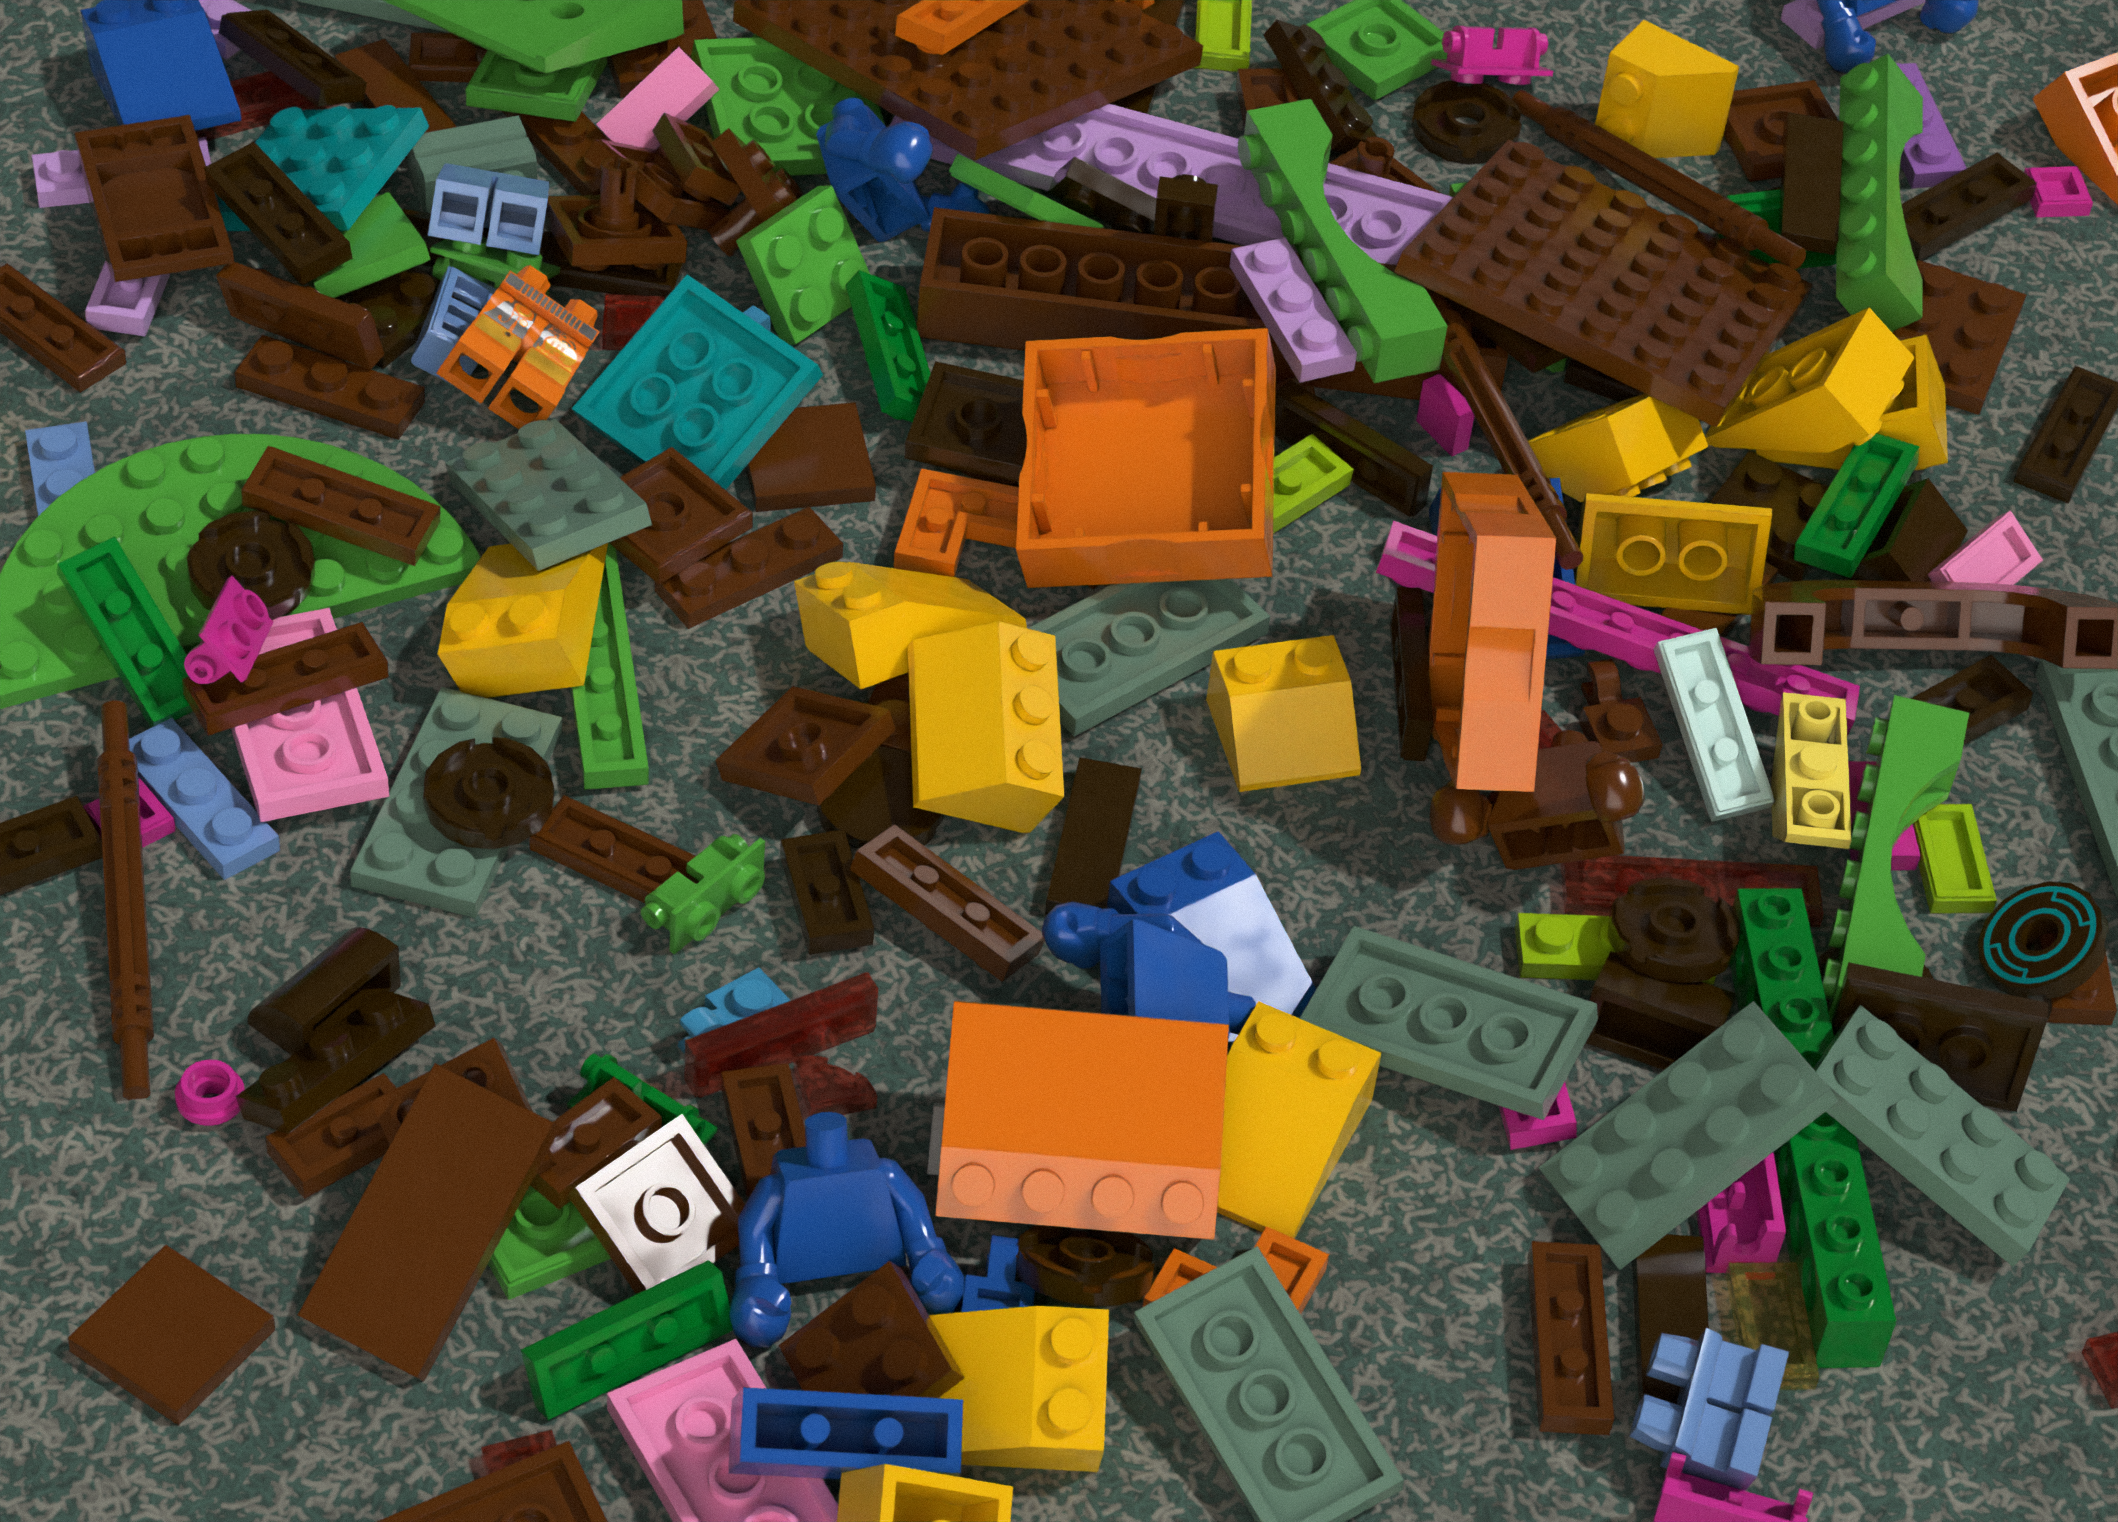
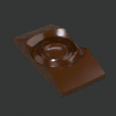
M190 115L74 132L89 203L96 217L106 263L114 282L234 263L233 250L215 193L207 184L204 171L206 164Z

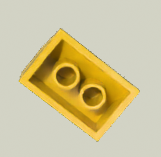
M1645 393L1580 415L1528 440L1548 478H1560L1562 492L1579 502L1584 501L1586 493L1626 497L1636 496L1641 493L1640 490L1667 480V476L1692 467L1689 456L1709 447L1699 419Z
M1586 493L1581 507L1577 544L1583 554V561L1575 568V585L1635 606L1669 607L1683 610L1751 615L1753 590L1762 586L1772 520V508Z
M997 621L913 639L908 645L913 807L1020 833H1030L1064 798L1055 635Z

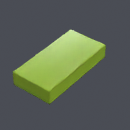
M1197 0L1195 41L1204 46L1201 64L1194 68L1238 72V69H1249L1252 0Z
M1939 804L1913 823L1920 852L1918 866L1930 913H1992L1997 899L1972 804Z

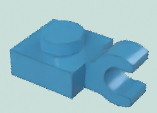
M758 967L705 995L704 1007L693 1009L680 1019V1025L690 1036L678 1041V1047L693 1064L730 1043H733L743 1055H746L798 1025L799 1009Z

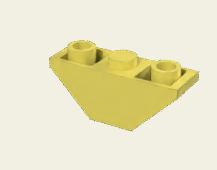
M1785 692L1782 694L1771 790L1775 799L1772 805V836L1783 842L1843 849L1850 848L1852 839L1846 699Z

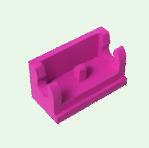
M1774 1152L1696 1211L1699 1235L1704 1238L1705 1271L1707 1273L1773 1274L1786 1234Z
M1672 1451L1653 1522H1808L1806 1515L1812 1501L1813 1492L1799 1488L1793 1505L1682 1473L1686 1455Z

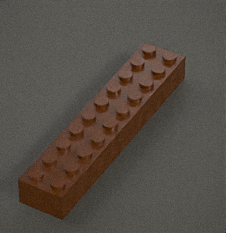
M934 207L919 286L917 329L920 338L1025 351L1026 341L1092 337L1148 340L1185 332L1266 328L1230 268L1231 251L1233 248L1242 247L1240 245ZM1296 253L1297 257L1303 265L1302 258L1300 257L1299 253ZM1380 263L1392 272L1395 271V268L1397 266L1392 264ZM1314 283L1315 286L1317 287L1318 291H1319L1320 294L1322 295L1323 299L1325 300V298H1324L1323 294L1321 293L1320 289L1318 288L1317 284ZM1461 315L1465 326L1472 335V339L1478 346L1482 358L1501 391L1508 353ZM1269 333L1276 367V382L1296 377ZM1443 357L1440 370L1378 383L1372 381L1361 361L1355 362L1353 371L1309 380L1312 386L1318 388L1420 400L1423 380L1440 373L1463 395Z

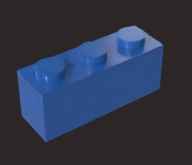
M743 1387L732 1399L728 1473L841 1479V1473L889 1464L957 1477L961 1474L963 1399Z

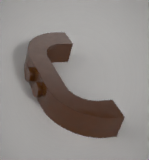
M1807 580L1773 583L1753 590L1749 656L1760 664L1822 665L1823 650L1826 649L1975 650L2036 657L2061 668L2118 669V603L2099 597L2062 590L1993 583Z

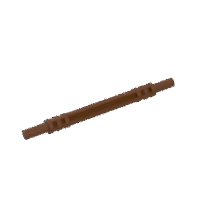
M1519 90L1513 95L1512 100L1518 105L1520 113L1543 126L1547 136L1552 139L1554 138V140L1592 160L1749 251L1758 249L1792 269L1799 268L1804 262L1806 250L1770 230L1767 221L1751 213L1564 106L1554 108L1524 90Z
M1424 287L1447 324L1442 357L1453 374L1505 474L1519 476L1556 537L1555 557L1560 566L1566 570L1576 568L1582 563L1583 554L1565 522L1567 511L1559 500L1557 492L1551 485L1546 472L1542 469L1482 358L1478 346L1465 326L1459 312L1450 309L1443 295Z
M112 700L105 702L101 706L103 753L97 759L112 1038L115 1043L120 1045L122 1094L125 1099L132 1100L148 1098L151 1093L148 1043L154 1037L137 757L130 751L127 705L122 701Z

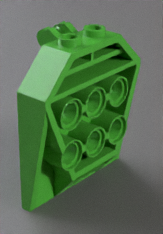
M383 0L423 18L457 37L486 50L489 49L538 73H549L564 68L581 67L593 60L666 41L684 34L682 0Z

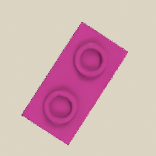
M1457 25L1451 31H1446L1442 37V48L1447 53V59H1431V65L1450 71V79L1461 83L1481 84L1483 83L1484 75H1498V81L1528 85L1531 84V76H1553L1552 70L1539 66L1540 55H1544L1548 49V38L1534 27H1499L1497 48H1493L1494 28Z
M233 576L227 578L212 609L208 613L206 621L198 634L202 639L201 643L187 654L184 661L187 675L198 684L213 683L230 671L241 683L245 681L274 623L259 596L250 590H245Z

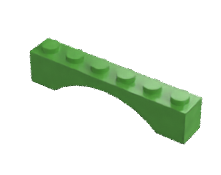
M1886 54L1870 63L1859 64L1840 77L1839 121H1843L1844 124L1839 239L1836 265V298L1850 315L1869 307L1893 332L1921 319L1923 312V280L1905 225L1899 183L1900 160L1905 144L1910 138L1923 133V97L1891 56Z
M1306 99L1248 110L1244 135L1238 139L1240 162L1245 170H1251L1259 184L1264 204L1267 207L1273 208L1281 222L1283 236L1286 237L1290 245L1295 246L1303 260L1305 270L1312 281L1317 284L1325 298L1326 304L1356 350V361L1363 363L1374 383L1440 370L1447 324L1424 286L1397 275L1369 257L1350 240L1331 212L1324 195L1323 185L1327 176L1333 135L1313 101Z
M1894 695L1887 719L1879 717L1874 719L1866 754L1877 756L1876 766L1866 763L1857 796V801L1868 803L1867 812L1856 811L1851 828L1852 841L1849 849L1859 851L1857 861L1847 859L1838 892V897L1849 899L1848 909L1837 908L1828 946L1840 949L1838 960L1828 958L1822 975L1825 998L1830 999L1828 1006L1830 1020L1833 1017L1848 962L1922 977L1926 954L1909 931L1896 901L1891 876L1892 849L1903 832L1925 812L1947 800L1961 761L1969 717L1968 712Z

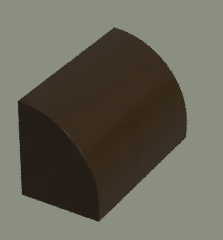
M1929 478L1903 488L1853 576L1849 578L1850 580L1931 582L1927 574L1960 548L1968 530Z
M355 927L348 930L249 1012L247 1024L291 1056L308 1045L310 1039L316 1033L333 1027L357 1010L359 1004L368 996L383 990L395 992L401 987L399 946L383 935L367 928Z
M1610 951L1594 984L1589 1000L1597 1003L1598 1021L1586 1043L1665 1070L1728 1021L1736 993L1701 981L1677 983L1657 980L1634 970L1617 956L1615 952Z

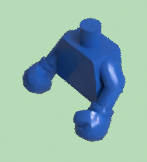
M1816 0L1824 18L1821 26L1825 32L1824 50L1826 61L1832 69L1847 74L1859 64L1870 63L1875 54L1876 40L1869 32L1862 29L1857 16L1897 0ZM1926 0L1921 9L1920 20L1931 29L1937 28L1942 33H1956L1975 18L1979 1Z
M847 98L838 102L833 107L831 113L833 120L821 126L816 133L830 185L833 186L837 198L878 242L887 241L917 224H921L922 230L929 233L934 207L991 214L988 205L978 198V189L966 183H958L950 196L936 192L931 197L920 194L915 179L923 173L933 153L929 132L920 124L899 122L886 127L874 112L864 105L862 100Z
M1068 902L1056 905L1044 918L1042 936L1050 952L1057 959L1071 963L1081 969L1091 968L1100 961L1101 1013L1229 1024V1038L1230 1033H1240L1256 1006L1253 997L1228 991V966L1224 954L1217 949L1202 944L1199 938L1171 915L1164 913L1118 914L1116 909L1113 908L1102 909L1088 904Z
M821 1112L809 1116L805 1120L806 1146L783 1149L774 1154L772 1157L771 1174L758 1181L738 1216L740 1267L735 1271L736 1287L732 1296L729 1313L735 1336L750 1347L769 1348L783 1338L791 1318L790 1306L792 1302L788 1290L781 1284L874 1271L881 1268L888 1261H891L898 1267L907 1266L906 1256L912 1275L909 1282L928 1315L955 1313L962 1303L965 1278L955 1260L946 1251L943 1239L936 1235L923 1193L895 1160L878 1157L871 1140L864 1138L848 1140L847 1119L844 1115L835 1112Z

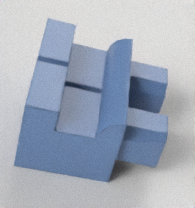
M445 163L436 178L428 236L481 245L483 230L487 228L489 232L486 246L539 255L548 202L549 181Z
M1708 1328L1704 1330L1697 1341L1683 1336L1661 1333L1654 1343L1651 1352L1647 1376L1680 1386L1678 1400L1676 1404L1644 1394L1636 1409L1629 1436L1653 1449L1662 1451L1661 1467L1667 1469L1673 1451L1686 1455L1682 1473L1746 1491L1758 1475L1772 1421L1770 1415L1775 1409L1789 1352L1761 1344L1757 1350L1722 1341V1336L1719 1333Z

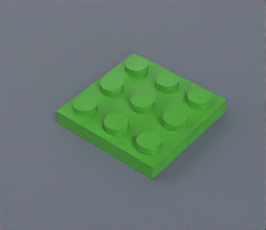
M761 37L694 40L691 54L692 61L719 88V91L705 103L714 139L728 128L745 144L754 139L773 161L775 167L771 170L774 173L780 168H784L790 176L827 174L816 133L821 126L833 120L831 114L833 107L844 99L858 98L862 100L864 105L868 106L885 125L879 105Z

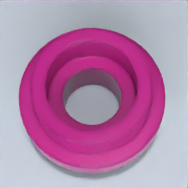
M202 1060L189 1066L178 1081L175 1088L176 1106L179 1113L192 1123L205 1126L222 1124L231 1120L240 1112L235 1096L245 1090L240 1076L228 1064L219 1060ZM209 1093L218 1094V1096L211 1098L202 1097Z

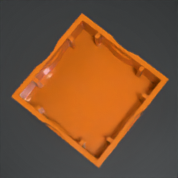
M1268 328L1185 332L1148 340L1092 337L1026 341L1022 415L1027 433V447L1023 467L1019 474L1016 553L1027 588L1272 577L1276 367Z
M1442 472L1428 666L1433 712L1431 733L1434 740H1437L1440 744L1445 765L1456 789L1534 792L1556 537L1519 476L1513 474Z

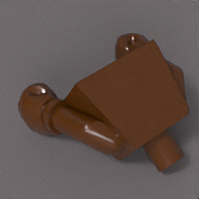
M1563 730L1553 736L1550 748L1538 750L1534 792L1493 790L1486 797L1480 794V790L1456 789L1451 779L1433 794L1430 805V824L1434 835L1441 842L1449 845L1467 844L1479 838H1484L1488 833H1491L1506 869L1518 870L1624 854L1625 844L1622 820L1633 817L1639 812L1645 801V793L1641 776L1628 759L1617 754L1605 752L1602 744L1595 741L1589 742L1580 732Z

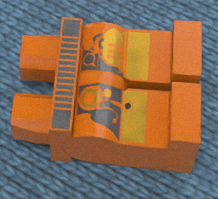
M531 265L525 266L517 274L509 271L501 285L460 337L436 372L443 379L482 404L511 360L515 361L517 365L488 409L517 429L530 422L548 419L565 393L568 383L587 354L589 347L600 332L594 328L598 315L597 310L581 299H570L567 305L563 307L545 295L551 286L548 277ZM467 355L488 370V378L478 379L468 375L461 367L459 358ZM517 389L538 404V412L527 413L518 409L510 398V391Z

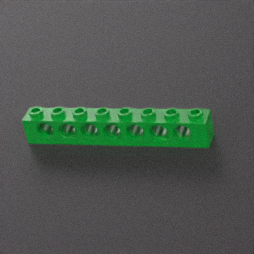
M1737 888L1732 909L1740 922V940L1736 956L1730 963L1739 1012L1754 1001L1808 1064L1814 1068L1834 1038L1802 888ZM1825 1111L1774 1151L1786 1227L1785 1238L1812 1368L1880 1367L1897 1320L1857 1138Z

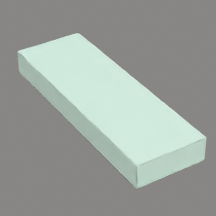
M1717 628L1657 642L1653 650L1711 821L1770 808L1774 804L1775 799Z

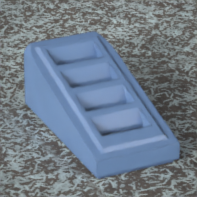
M448 266L443 274L411 358L412 364L446 381L436 372L497 289L454 267ZM452 296H454V297H456V298H458V299L464 301L465 303H467V304H469V305H471V306H473V307L479 309L480 311H478V310H476V309H474V308H472V307H470V306H468V305H466V304H464V303H462V302H460V301H458V300L452 298ZM467 355L460 357L461 367L471 376L478 363Z

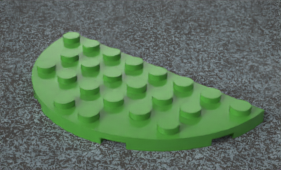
M225 434L196 437L147 449L107 465L78 482L51 503L17 541L0 573V709L119 677L57 575L58 563L114 536L185 653L188 654L193 648L198 646L202 641L198 634L210 610L204 608L191 591L187 567V556L190 547L193 548V545L199 540L198 534L208 523L230 513L257 511L242 505V488L268 446L430 503L441 505L412 481L378 462L329 444L288 436ZM442 506L440 523L416 566L297 525L311 542L315 561V577L309 595L295 610L283 616L330 608L334 619L456 586L464 582L481 557L467 534ZM270 515V520H276L285 524V520Z

